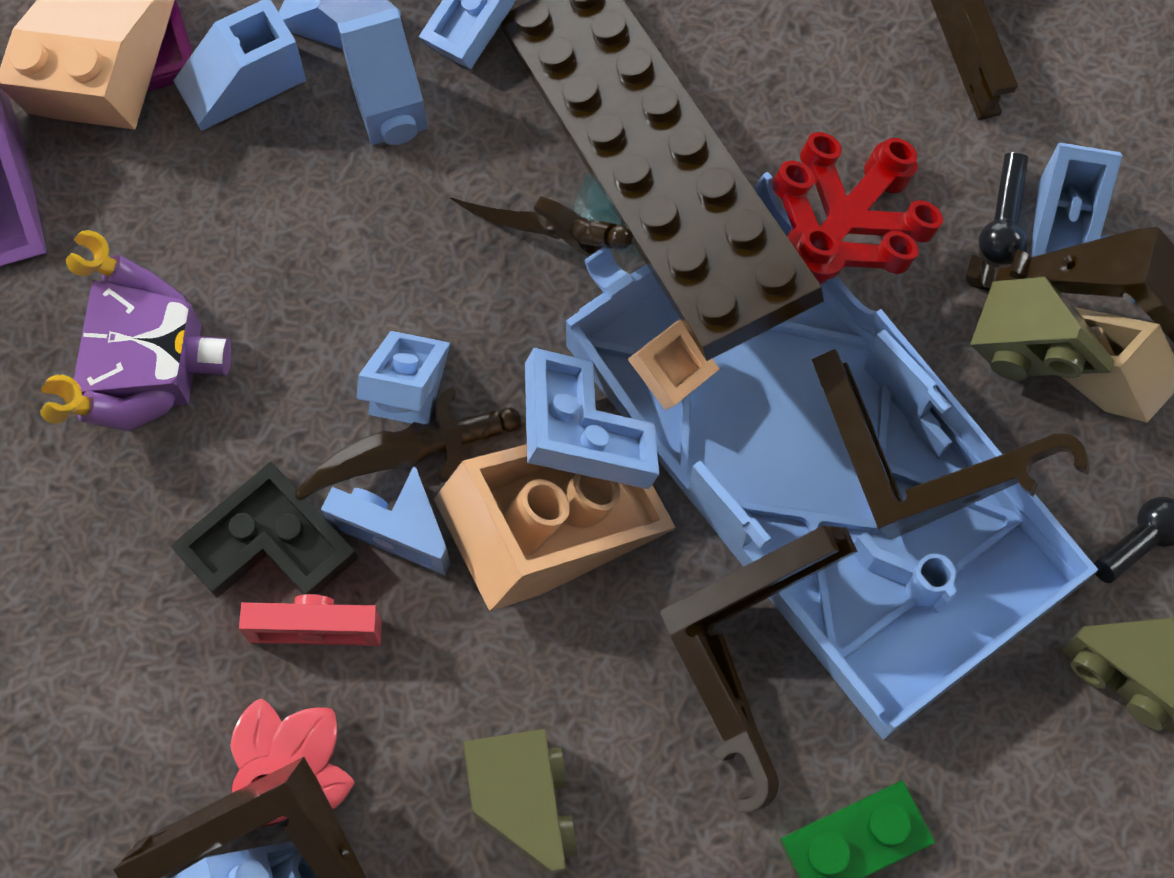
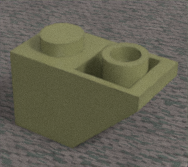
M1046 277L994 281L992 283L970 345L991 364L990 367L996 374L1010 380H1024L1027 376L1057 375L1065 378H1077L1081 374L1111 373L1114 364L1112 357L1076 308Z
M1174 617L1084 626L1065 643L1060 651L1073 660L1070 666L1082 680L1097 688H1105L1107 685L1129 701L1126 706L1128 712L1143 725L1158 731L1164 727L1170 733L1174 732Z
M545 729L463 741L471 806L475 819L551 877L565 876L566 866L564 858L575 857L578 854L572 814L558 816L554 789L567 787L562 747L548 748Z

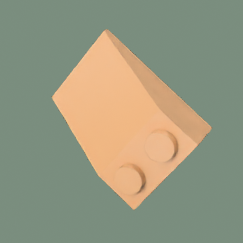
M37 0L12 30L0 67V88L27 114L135 130L175 0Z
M527 444L462 461L433 499L489 611L542 595L676 528L653 485L649 489L530 464L527 463Z

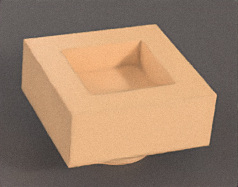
M681 319L673 323L628 358V361L665 410L675 406L720 370L713 359L705 360Z

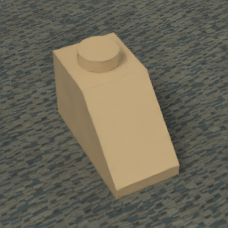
M1076 308L1112 357L1114 364L1111 373L1081 374L1077 378H1062L1103 411L1148 423L1174 394V354L1160 324Z

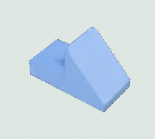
M390 331L360 372L356 399L370 402L368 415L407 423H430L450 342Z
M415 467L411 470L392 511L387 509L389 504L384 499L367 490L354 488L352 493L349 494L337 488H331L321 508V512L336 531L446 575L450 566L447 548Z

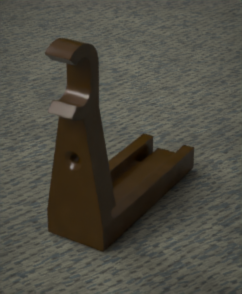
M931 0L977 119L983 120L1000 116L1002 113L998 103L1001 99L1000 95L1014 93L1018 84L984 1Z
M1159 227L1134 229L1031 257L1028 253L1017 249L1011 267L995 268L987 265L982 257L973 254L971 256L966 280L973 287L990 291L994 281L1046 277L1060 293L1122 298L1123 294L1126 293L1136 301L1155 323L1160 324L1163 332L1174 343V244Z
M836 349L811 359L876 525L890 539L916 530L1017 483L1020 484L1027 494L1034 497L1038 484L1030 477L1031 466L1035 462L1059 452L1072 454L1074 456L1073 465L1075 469L1087 475L1089 474L1090 460L1083 444L1070 434L1054 433L1005 454L906 489V499L903 501L849 364L847 362L842 363Z
M823 525L660 610L669 635L724 740L714 750L712 757L726 761L734 759L735 755L739 753L745 758L756 784L755 793L752 797L740 798L735 808L736 812L748 813L768 806L778 793L779 780L757 730L723 633L715 635L713 627L857 553L856 546L846 527H828Z
M305 757L139 840L121 860V863L114 868L118 878H160L278 817L285 816L289 819V822L285 824L283 830L317 878H366L319 781Z

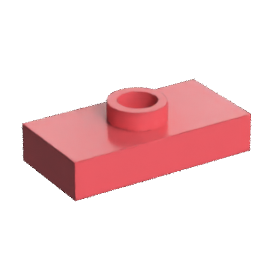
M306 594L296 596L294 604L241 602L239 630L249 643L381 646L382 619L376 605H334V599L330 597Z

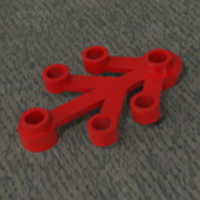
M824 132L810 134L800 152L802 163L793 160L783 162L772 181L773 190L782 199L792 230L787 235L790 242L820 285L836 277L843 267L882 268L894 274L905 273L919 252L915 241L922 243L931 241L943 224L941 211L933 204L922 200L912 202L906 213L870 211L869 209L884 192L900 193L906 189L918 168L916 161L917 152L914 147L900 138H889L885 142L877 144L864 165L865 176L846 196L835 167L842 153L840 143L833 136ZM814 183L827 219L820 227L807 198ZM848 234L884 236L879 245L843 242V239Z

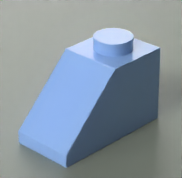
M397 7L339 23L338 29L351 86L371 145L382 142L390 145L403 144L412 140L419 131L428 129L421 90Z

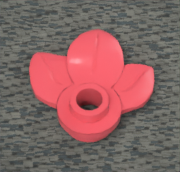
M263 699L253 702L240 716L232 734L231 752L239 771L233 780L231 793L305 757L332 809H335L346 798L355 783L348 773L335 765L329 764L337 741L338 725L336 713L330 708H309L296 712L281 721L276 711L268 702ZM278 817L263 826L277 825L285 821L287 817Z

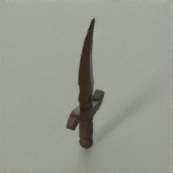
M542 196L539 197L534 206L536 212L496 209L452 197L449 198L471 213L494 223L521 231L547 235L555 239H563L571 247L587 257L603 247L615 248L617 250L627 249L633 240L630 228L624 225L596 220L589 221L570 208Z
M448 388L441 393L437 400L435 408L436 422L427 424L413 422L402 431H383L367 436L341 449L320 464L295 491V498L303 499L325 487L356 476L388 469L415 467L426 456L437 452H445L446 463L439 474L440 482L445 483L460 464L462 445L501 435L502 430L512 432L520 426L521 416L516 409L508 407L502 409L499 413L491 411L455 420L449 412V406L455 399L456 390Z

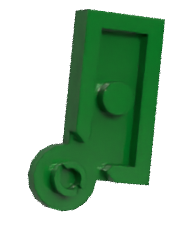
M903 780L800 828L779 840L798 878H865L935 843Z

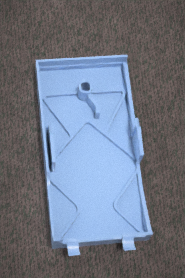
M767 171L753 188L787 236L792 227L787 213L780 205L774 193L772 176ZM605 247L585 259V265L590 276L603 293L566 320V347L575 358L593 362L594 382L623 417L655 424L658 461L743 567L823 525L828 527H846L858 551L857 553L769 597V599L883 740L1080 588L1098 571V568L1037 495L1034 494V497L1030 496L1022 489L1019 483L893 539L888 538L878 529L811 359L836 349L842 363L847 362L849 364L903 501L906 499V489L1002 455V453L882 309L878 311L868 309L851 293L838 276L827 280L821 285L824 302L712 358L720 370L675 406L665 410L628 361V358L673 323L680 320L678 314L647 264L629 274L617 264L610 248Z

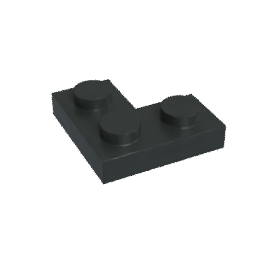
M271 461L170 545L216 598L221 596L266 556L272 560L303 595H317L358 559L355 550L306 498H295L297 488Z

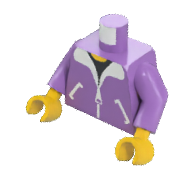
M91 230L78 233L74 241L78 245L88 248L93 253L94 260H85L80 255L70 253L66 258L68 269L73 274L79 276H88L97 271L102 274L103 281L92 280L74 379L63 374L54 375L48 378L40 389L43 393L60 396L65 402V405L54 402L44 404L40 413L46 422L52 424L62 423L71 414H77L79 421L132 431L167 414L172 406L189 404L193 374L224 376L228 374L231 365L230 339L200 336L202 324L192 305L188 303L187 298L181 292L153 272L119 254L112 258L109 257L108 243L99 233Z

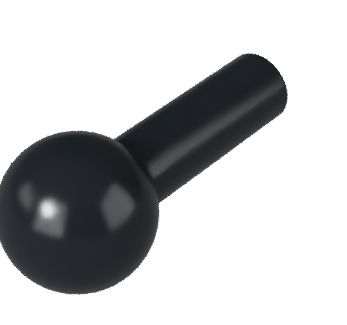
M1006 153L1004 155L994 221L987 224L979 236V247L982 253L990 261L997 264H1012L1016 250L1019 249L1025 252L1027 248L1026 233L1018 222L1029 157L1021 153Z
M1156 497L1142 505L1137 516L1138 526L1094 562V565L1098 568L1095 575L1105 583L1114 582L1156 545L1163 547L1174 545V499Z

